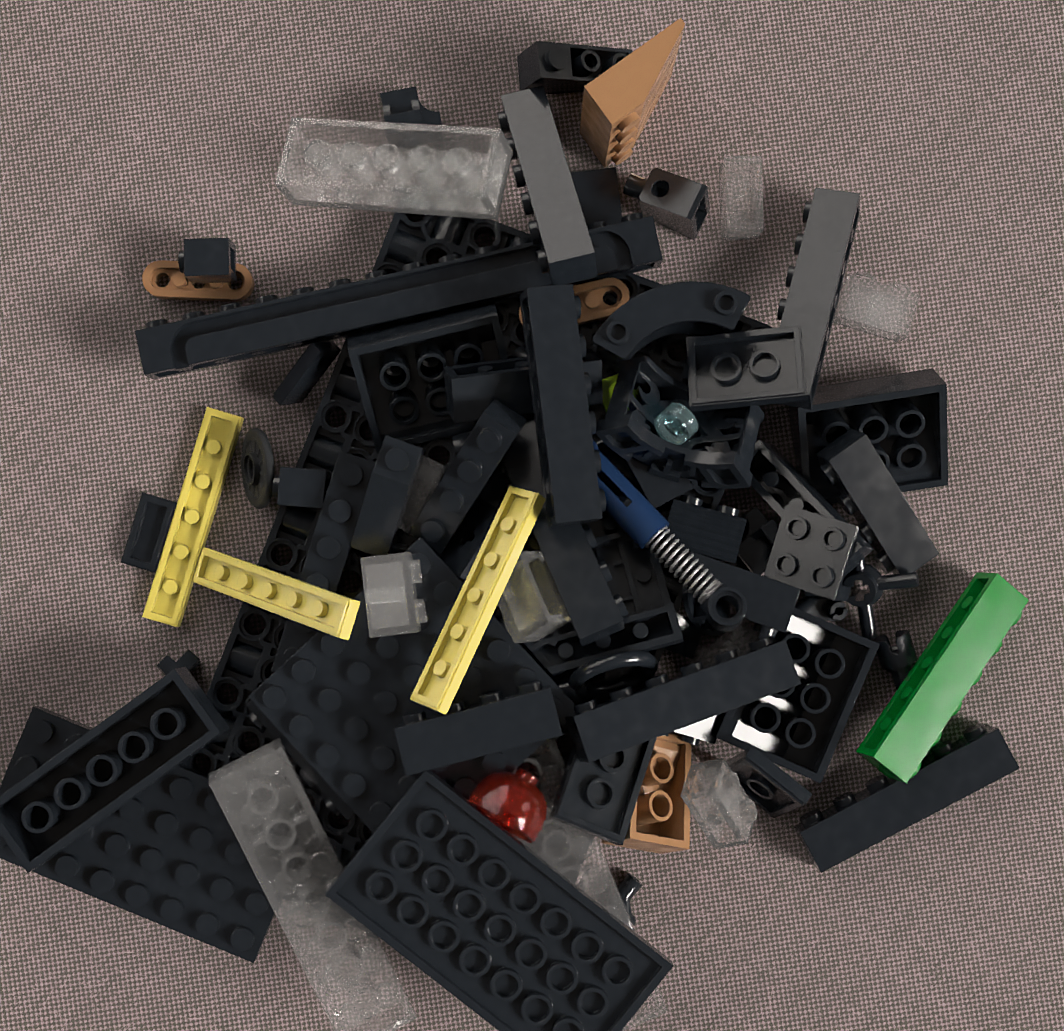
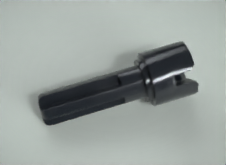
M904 629L896 631L895 646L891 647L889 638L885 634L873 640L880 644L876 653L881 668L891 672L896 690H898L918 659L910 632Z

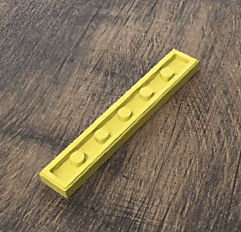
M206 408L142 617L174 627L181 626L194 584L192 582L201 551L206 545L244 418L213 408Z
M509 486L410 700L444 715L447 714L546 500L539 493Z
M203 547L192 581L346 640L350 638L360 601Z

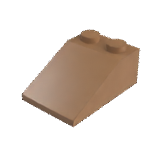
M669 733V736L662 735L657 737L623 845H615L602 839L603 844L659 854L690 849V743L678 739V735Z

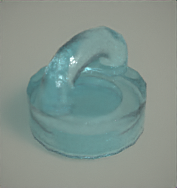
M673 402L655 419V428L662 439L676 445H681L698 431V423L689 409L680 403Z

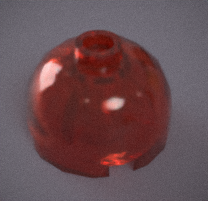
M517 769L515 774L507 771L490 773L481 779L469 798V803L478 807L514 837L527 843L535 842L543 828L547 815V803L544 794L535 787L538 779L522 769Z

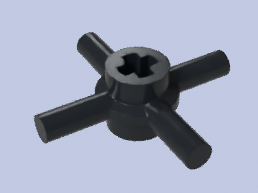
M864 558L850 573L844 576L842 584L851 587L847 602L857 606L862 637L869 640L877 638L872 605L880 599L883 590L919 587L917 572L881 575L875 567L865 564ZM856 580H862L863 586L868 585L867 589L861 590L860 584L854 585ZM805 591L806 597H820L819 595Z

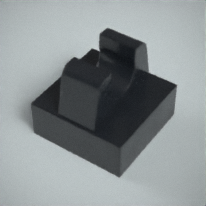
M188 650L176 662L166 655L158 663L157 667L165 676L172 670L185 666L192 673L201 661L192 651Z

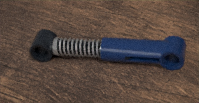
M593 439L594 450H598V446ZM599 451L601 471L597 475L617 494L616 496L598 478V486L603 488L606 496L605 511L642 550L651 547L650 553L655 552V558L660 557L659 562H665L664 567H670V573L675 572L674 578L679 577V583L684 582L683 587H689V593L694 592L693 598L698 599L701 605L700 608L705 612L706 619L713 628L720 631H731L738 627L747 612V601L744 595L736 588L720 583L718 579L713 580L711 578L713 574L709 575L707 573L708 569L704 570L702 568L703 564L699 565L697 563L699 559L694 560L692 558L694 554L689 555V549L684 550V544L680 545L678 543L680 539L675 540L673 538L675 534H669L670 529H668L670 523ZM724 600L730 601L736 608V615L732 618L721 617L716 611V603Z

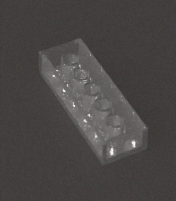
M292 117L275 185L292 205L498 220L513 150L501 128Z

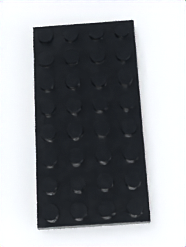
M34 706L1 782L0 796L93 728L41 706ZM180 764L53 858L32 870V872L254 963L259 955L314 819ZM0 835V858L24 868Z
M431 770L420 773L325 893V896L498 1031H622L673 967V963L669 958Z

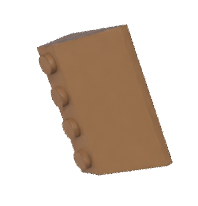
M681 18L584 86L579 133L604 168L612 162L615 165H619L632 155V148L635 146L671 78L685 23Z

